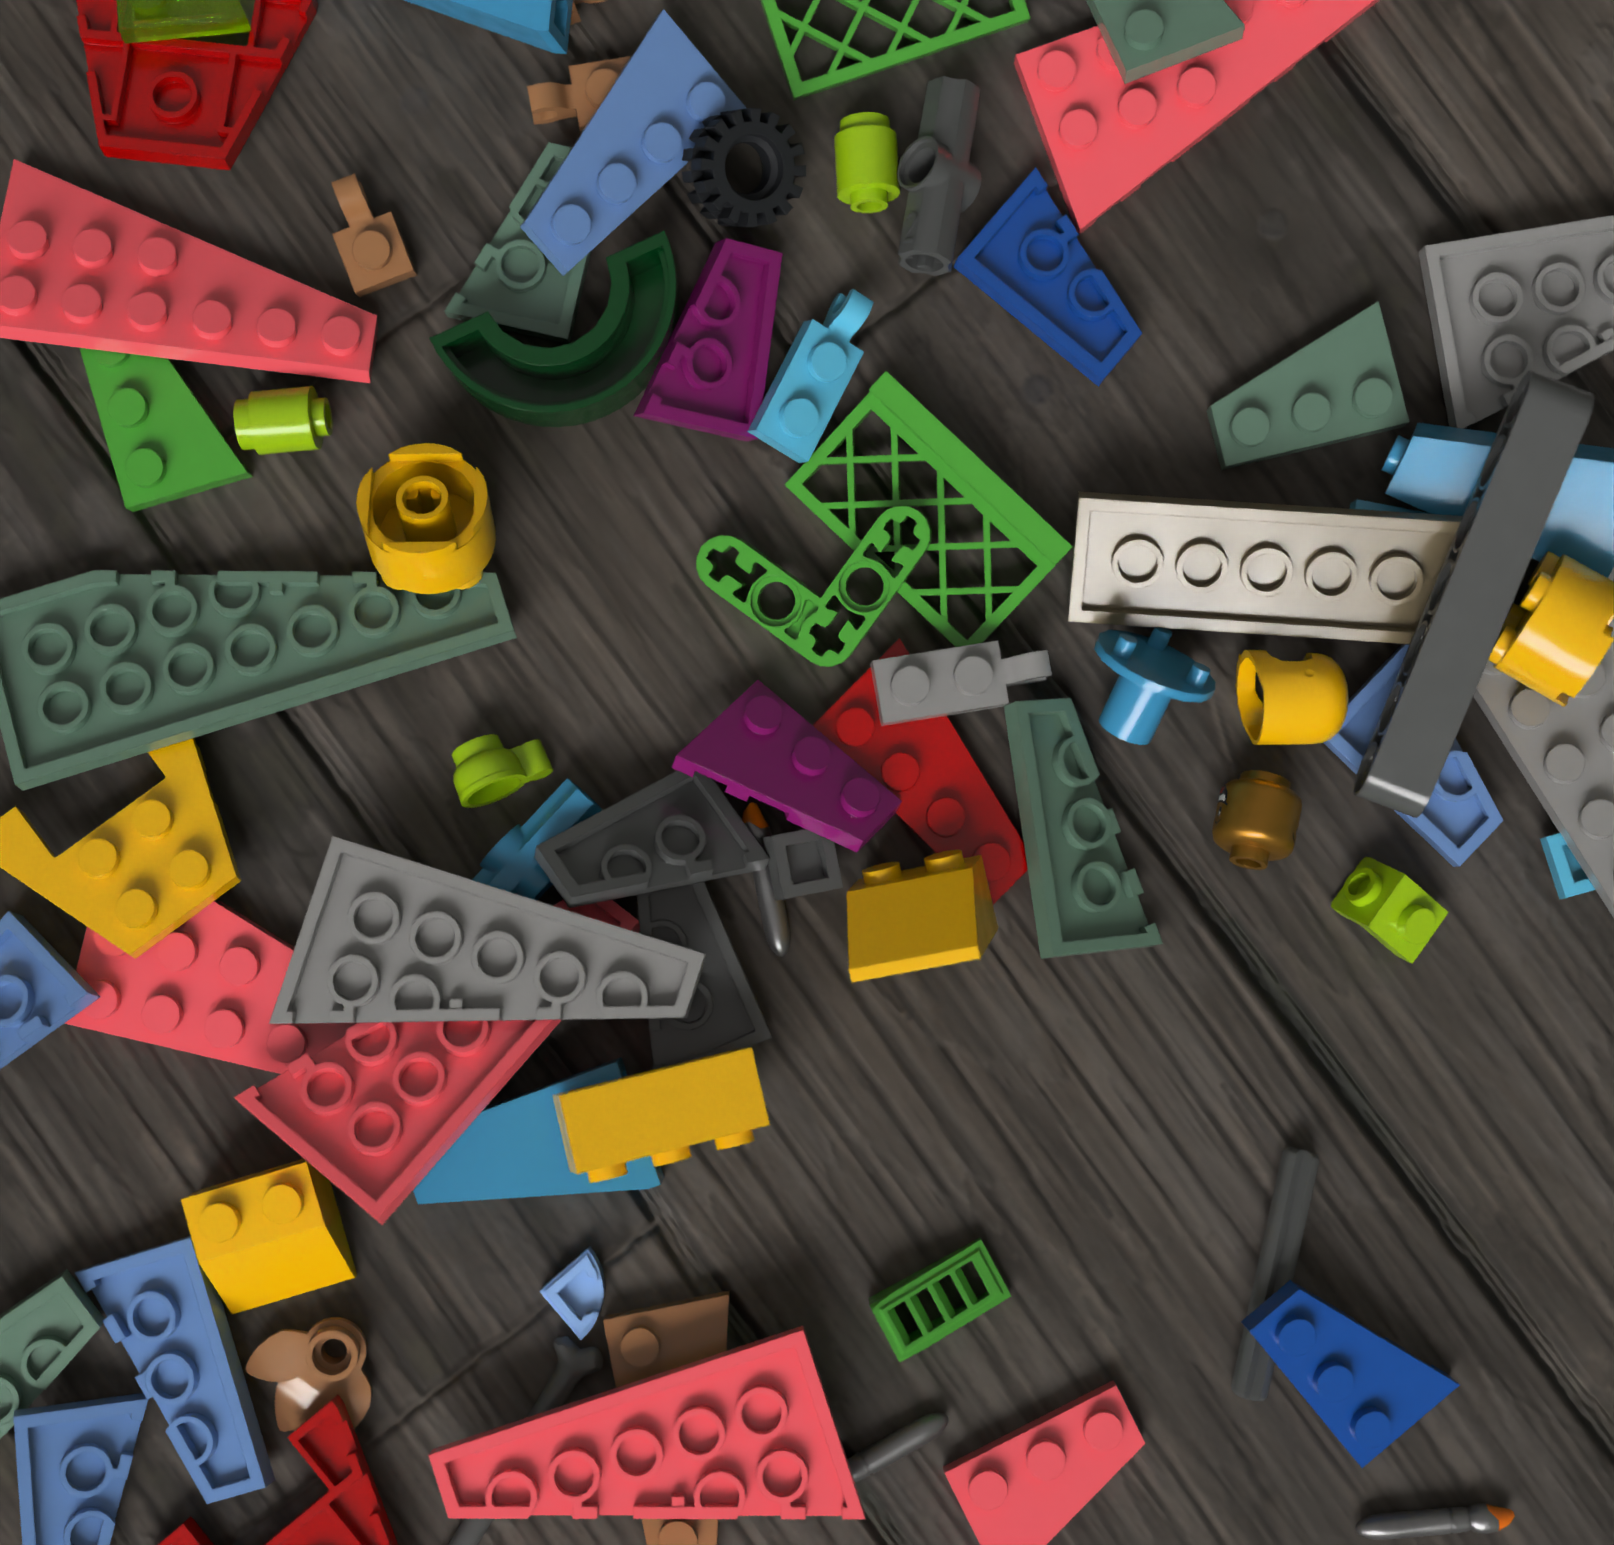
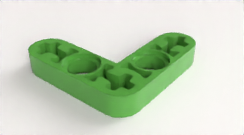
M895 506L887 509L875 521L822 596L751 544L736 536L719 535L709 539L699 550L696 557V569L700 579L708 588L807 660L819 666L832 667L843 663L855 652L927 552L932 540V529L925 515L913 507ZM908 517H911L917 522L913 533L920 541L914 549L909 546H902L891 559V561L903 565L902 570L894 577L883 562L867 557L865 554L872 544L875 545L880 553H883L893 537L886 530L888 523L891 520L903 523ZM732 547L736 548L739 554L735 562L748 574L755 573L757 563L767 570L764 575L752 584L747 600H744L737 594V591L746 585L743 581L731 574L725 575L721 580L717 579L714 575L717 564L711 559V556L715 550L728 552ZM860 568L875 570L881 576L884 583L881 597L870 605H862L855 602L848 592V580L851 574ZM773 582H781L787 585L793 591L795 597V606L792 612L783 619H773L767 616L760 605V595L763 589ZM836 595L847 610L864 616L866 619L860 628H857L851 619L846 622L838 635L839 639L845 643L842 651L839 652L831 648L824 654H821L815 649L819 638L812 631L816 624L823 627L831 625L841 611L829 608L830 602Z

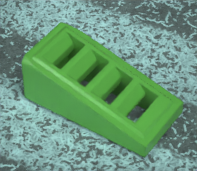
M978 1238L868 1299L870 1308L898 1361L902 1362L1011 1297V1294L982 1239ZM972 1261L987 1289V1292L978 1297L974 1294L961 1269L963 1265ZM947 1275L951 1276L965 1303L953 1309L939 1283V1280ZM925 1288L930 1292L942 1315L933 1321H930L916 1295ZM904 1301L919 1329L909 1334L894 1307Z

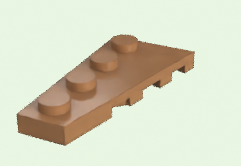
M730 1290L605 1315L603 1323L616 1388L727 1351ZM642 1519L647 1545L718 1544L719 1519Z

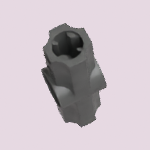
M941 76L928 81L918 139L913 141L905 150L897 168V179L900 186L909 191L898 251V265L912 273L938 276L951 272L960 214L973 203L981 186L979 167L970 162L981 89L967 79H953Z

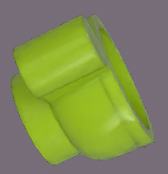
M483 735L460 745L451 755L456 765L453 782L461 805L465 808L492 804L513 794L524 786L525 783L545 778L553 772L552 765L539 739L506 749L503 747L498 735Z

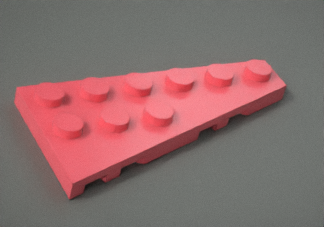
M1224 0L1245 25L1241 40L1127 84L1124 83L1098 26L1016 54L1014 66L1070 218L1079 235L1093 225L1096 219L1119 201L1122 202L1140 188L1142 183L1169 162H1174L1248 104L1250 99L1273 81L1279 80L1293 69L1297 62L1323 42L1329 41L1380 0Z
M564 900L553 905L637 933L640 931L639 920L613 900L569 908ZM562 1020L356 1023L346 1029L344 1037L312 1056L306 1053L286 1065L288 1070L259 1088L253 1085L234 1098L377 1222L383 1225Z
M803 1325L434 1448L428 1455L448 1519H529L530 1515H572V1519H597L598 1515L633 1516V1519H737L738 1516H781V1519H806V1516H842V1519L865 1520L862 1502Z

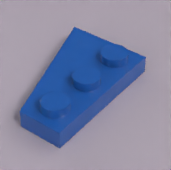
M1035 167L959 255L954 268L1099 387L1138 341L1142 332L1102 269H1096L1077 239L1079 233L1067 214L1062 216L1046 191L1047 183L1037 167Z
M1291 1280L1241 1321L1361 1468L1366 1466L1460 1386L1449 1374L1415 1357L1402 1346L1387 1337L1380 1336L1357 1322L1350 1315Z

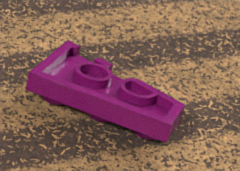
M729 238L715 242L633 416L746 442L758 439L747 431L764 398L783 253Z
M759 680L752 684L676 755L671 767L693 777L696 771L727 786L726 793L747 802L749 797H753L784 812L787 821L856 853L895 815L902 803L898 797Z

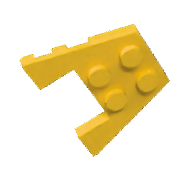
M195 738L148 752L165 775V778L57 857L25 813L15 806L0 817V868L136 959L241 882L218 805L214 801L205 773L206 767Z

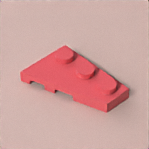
M1112 1380L943 1466V1470L980 1545H1047L1146 1443L1117 1385Z

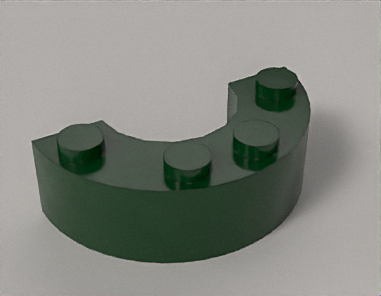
M662 231L606 257L611 277L608 306L596 326L573 343L553 348L525 345L503 332L488 311L429 339L448 370L466 392L483 406L510 420L540 427H567L592 422L608 416L631 402L647 388L679 320V282L666 233Z

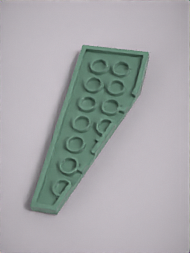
M92 570L0 598V729L14 784L24 791L515 639L517 636L496 572H483L482 579L477 585L469 589H454L438 594H419L390 588L384 583L382 577L378 576L377 572H352V576L319 575L318 571H218L217 575H178L176 571L151 570V574H119L117 570Z

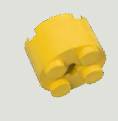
M420 443L404 446L389 453L390 461L382 465L375 472L371 468L364 475L356 498L357 512L368 550L375 568L381 574L382 580L392 589L419 594H438L454 589L464 590L477 585L482 579L483 569L487 566L493 555L496 543V530L484 476L477 466L475 469L463 460L462 453L445 445Z
M1547 551L1527 583L1530 587L1524 595L1520 606L1513 603L1510 607L1488 660L1494 663L1493 667L1564 707L1567 705L1569 696L1574 698L1580 692L1614 641V637L1611 636L1613 627L1609 625L1614 618V581L1565 554L1559 557Z

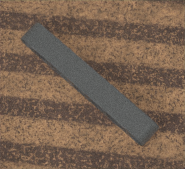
M1530 370L1525 373L1519 382L1361 761L1354 782L1353 793L1355 796L1414 818H1418L1427 806L1586 429L1594 406L1595 396L1593 393Z

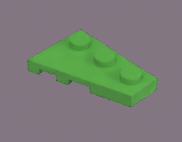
M80 348L126 509L131 512L139 511L253 477L243 461L236 455L224 438L211 415L194 395L171 359Z

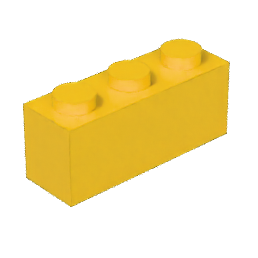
M752 1047L737 1048L552 1095L569 1170L574 1174L587 1172L589 1183L628 1174L626 1162L651 1156L653 1166L670 1164L691 1158L690 1145L713 1139L717 1150L747 1144L755 1141L752 1129L770 1125Z

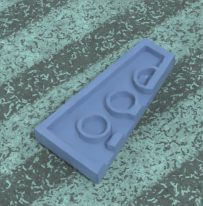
M191 1236L92 1265L75 1272L85 1292L92 1290L107 1317L102 1322L114 1343L122 1342L140 1373L135 1379L146 1399L154 1398L169 1426L165 1432L206 1504L263 1489L275 1481L221 1297L198 1263Z

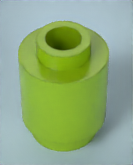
M860 112L848 115L841 119L839 123L840 132L834 137L837 198L843 203L850 204V208L854 212L876 213L883 211L888 207V202L900 195V184L897 179V168L899 165L897 134L890 128V120L884 114Z
M313 386L251 391L248 398L237 399L234 403L235 433L242 450L255 449L259 455L318 450L322 448L323 436L332 435L333 419L329 400L327 397L318 398V394Z

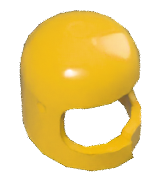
M1244 650L1242 654L1238 655L1236 666L1237 706L1242 724L1252 744H1317L1332 739L1340 731L1347 716L1348 687L1342 669L1331 657L1318 653H1306L1303 661H1282L1272 657L1266 650ZM1256 672L1263 689V702L1259 699L1255 690Z

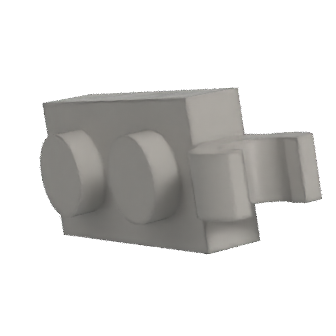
M998 640L872 660L870 663L881 726L1004 707L1009 704L1007 687L1042 682L1047 680L1046 677L1052 676L1048 650L1029 652L1001 659Z

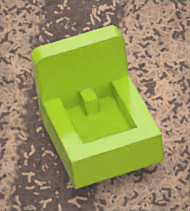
M1364 857L1331 902V908L1338 914L1362 926L1393 954L1411 964L1416 960L1449 913L1406 874L1370 857Z

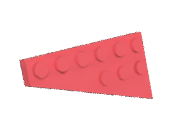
M16 159L13 160L0 221V338L370 383L378 333L377 315Z
M215 900L136 959L87 927L76 972L99 994L100 998L64 1024L282 1074L288 1070L286 1065L306 1053L310 1056L314 1055L344 1037L346 1029L356 1023L269 1024L295 947L223 902Z

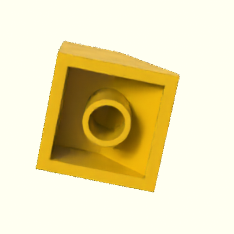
M948 850L925 857V866L901 871L899 862H888L862 870L863 878L858 879L846 892L848 962L851 982L981 959L998 930L982 855L963 858L962 850Z
M305 1159L200 1189L181 1199L198 1263L231 1314L346 1281L357 1276L331 1182Z

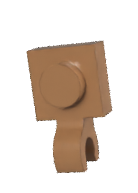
M630 56L568 66L571 80L569 85L545 82L528 86L534 124H546L577 117L581 135L582 130L608 94L616 78L630 59Z
M355 173L331 182L337 200L349 224L348 228L335 232L332 235L356 295L362 297L417 276L392 212L374 217L362 183L358 181Z

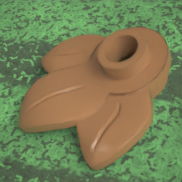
M325 1318L314 1324L309 1331L295 1329L279 1330L268 1336L257 1346L245 1368L246 1372L255 1378L269 1382H278L275 1392V1415L277 1426L283 1432L295 1430L337 1394L345 1403L354 1429L365 1417L370 1407L372 1387L362 1368L367 1355V1341L362 1330L354 1322L345 1318ZM329 1339H339L345 1344L347 1353L341 1357H331L325 1352L324 1343Z

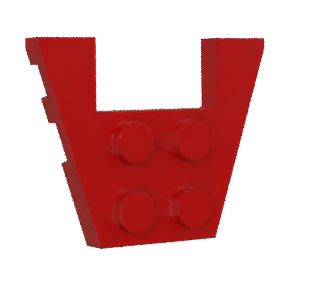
M76 0L79 13L77 22L80 38L85 48L88 66L86 75L97 140L105 157L231 170L317 14V0H255L249 39L246 46L125 33L131 0Z
M337 1394L287 1437L329 1490L262 1545H398L345 1403ZM190 1516L156 1545L214 1544Z

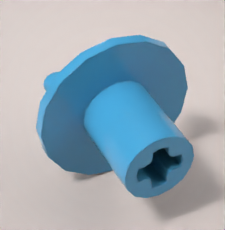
M1154 627L1150 637L1129 631L1107 630L1099 633L1095 642L1094 650L1100 659L1119 674L1098 721L1106 731L1129 743L1137 745L1151 743L1171 699L1202 703L1211 699L1215 692L1216 682L1210 675L1211 669L1194 661L1187 655L1167 645L1172 636V631L1168 628Z

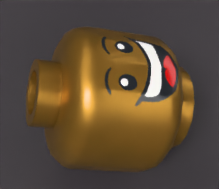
M1244 771L1240 774L1239 779L1226 783L1220 791L1212 828L1213 840L1220 848L1230 853L1229 861L1234 865L1253 870L1266 869L1268 861L1282 860L1292 854L1302 812V800L1290 789V782L1286 778L1266 771Z

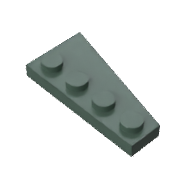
M1072 699L1024 700L1005 705L1004 712L1041 959L1144 948L1163 944L1156 923L1148 924L1138 895L1144 893L1136 870L1135 868H1127L1115 834L1120 833L1121 830L1113 808L1107 809L1104 806L1095 780L1100 774Z
M68 1269L0 1314V1439L14 1425V1410L27 1409L103 1324L102 1320L105 1318Z

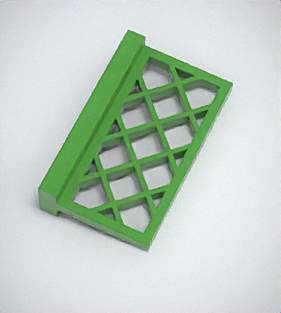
M760 0L793 101L1012 28L1031 19L1025 0H1008L1011 12L993 18H988L967 7L969 0H961V2L956 0H932L955 12L945 34L929 38L907 26L920 0H912L901 23L868 6L870 0H862V2L859 0H835L857 12L841 43L809 26L821 0L812 1L803 22L778 10L775 0ZM863 15L896 32L886 54L870 58L848 46ZM961 16L975 23L955 30ZM784 25L798 31L791 46ZM805 35L836 51L837 54L827 74L802 82L794 55ZM902 36L916 43L896 50ZM843 56L857 62L837 70Z
M885 371L868 389L870 392L819 446L812 454L809 462H805L785 483V486L854 551L862 541L857 532V509L890 508L895 506H938L939 543L930 544L927 551H939L940 588L914 589L905 581L898 590V593L955 647L983 643L1043 578L1070 552L1073 546L894 377ZM873 411L891 428V455L855 456L854 430ZM899 436L918 454H900ZM846 440L847 457H830ZM926 461L937 471V498L901 500L900 462ZM892 463L893 500L857 501L855 464ZM847 464L848 502H822L805 486L806 482L822 465ZM945 480L963 497L945 498ZM946 505H973L983 514L984 542L947 543ZM848 509L849 527L831 510ZM893 520L894 545H888L884 552H894L895 555L902 546H909L914 549L918 544L902 545V523ZM991 523L1010 541L991 542ZM870 546L865 555L883 562L894 577H896L902 570L903 565L894 562V570L877 554L880 552L876 547ZM1019 548L1037 567L1019 586L992 587L991 549ZM984 549L985 587L948 588L947 550ZM1011 593L993 612V594ZM985 594L986 621L969 639L949 622L948 595ZM940 595L941 614L922 596Z

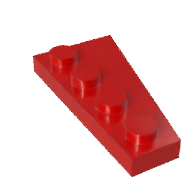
M899 638L879 659L909 655V652ZM870 667L813 724L817 730L902 801L895 814L934 853L962 850L963 858L982 855L993 905L1028 870L1023 840L947 716L881 726Z

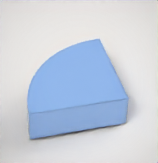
M590 1246L539 1291L580 1340L594 1326L602 1309L605 1296L603 1269L597 1255Z

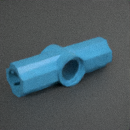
M567 778L523 826L520 824L516 825L490 850L480 863L482 870L472 880L537 901L553 884L534 857L536 846L601 812L603 809L571 779Z

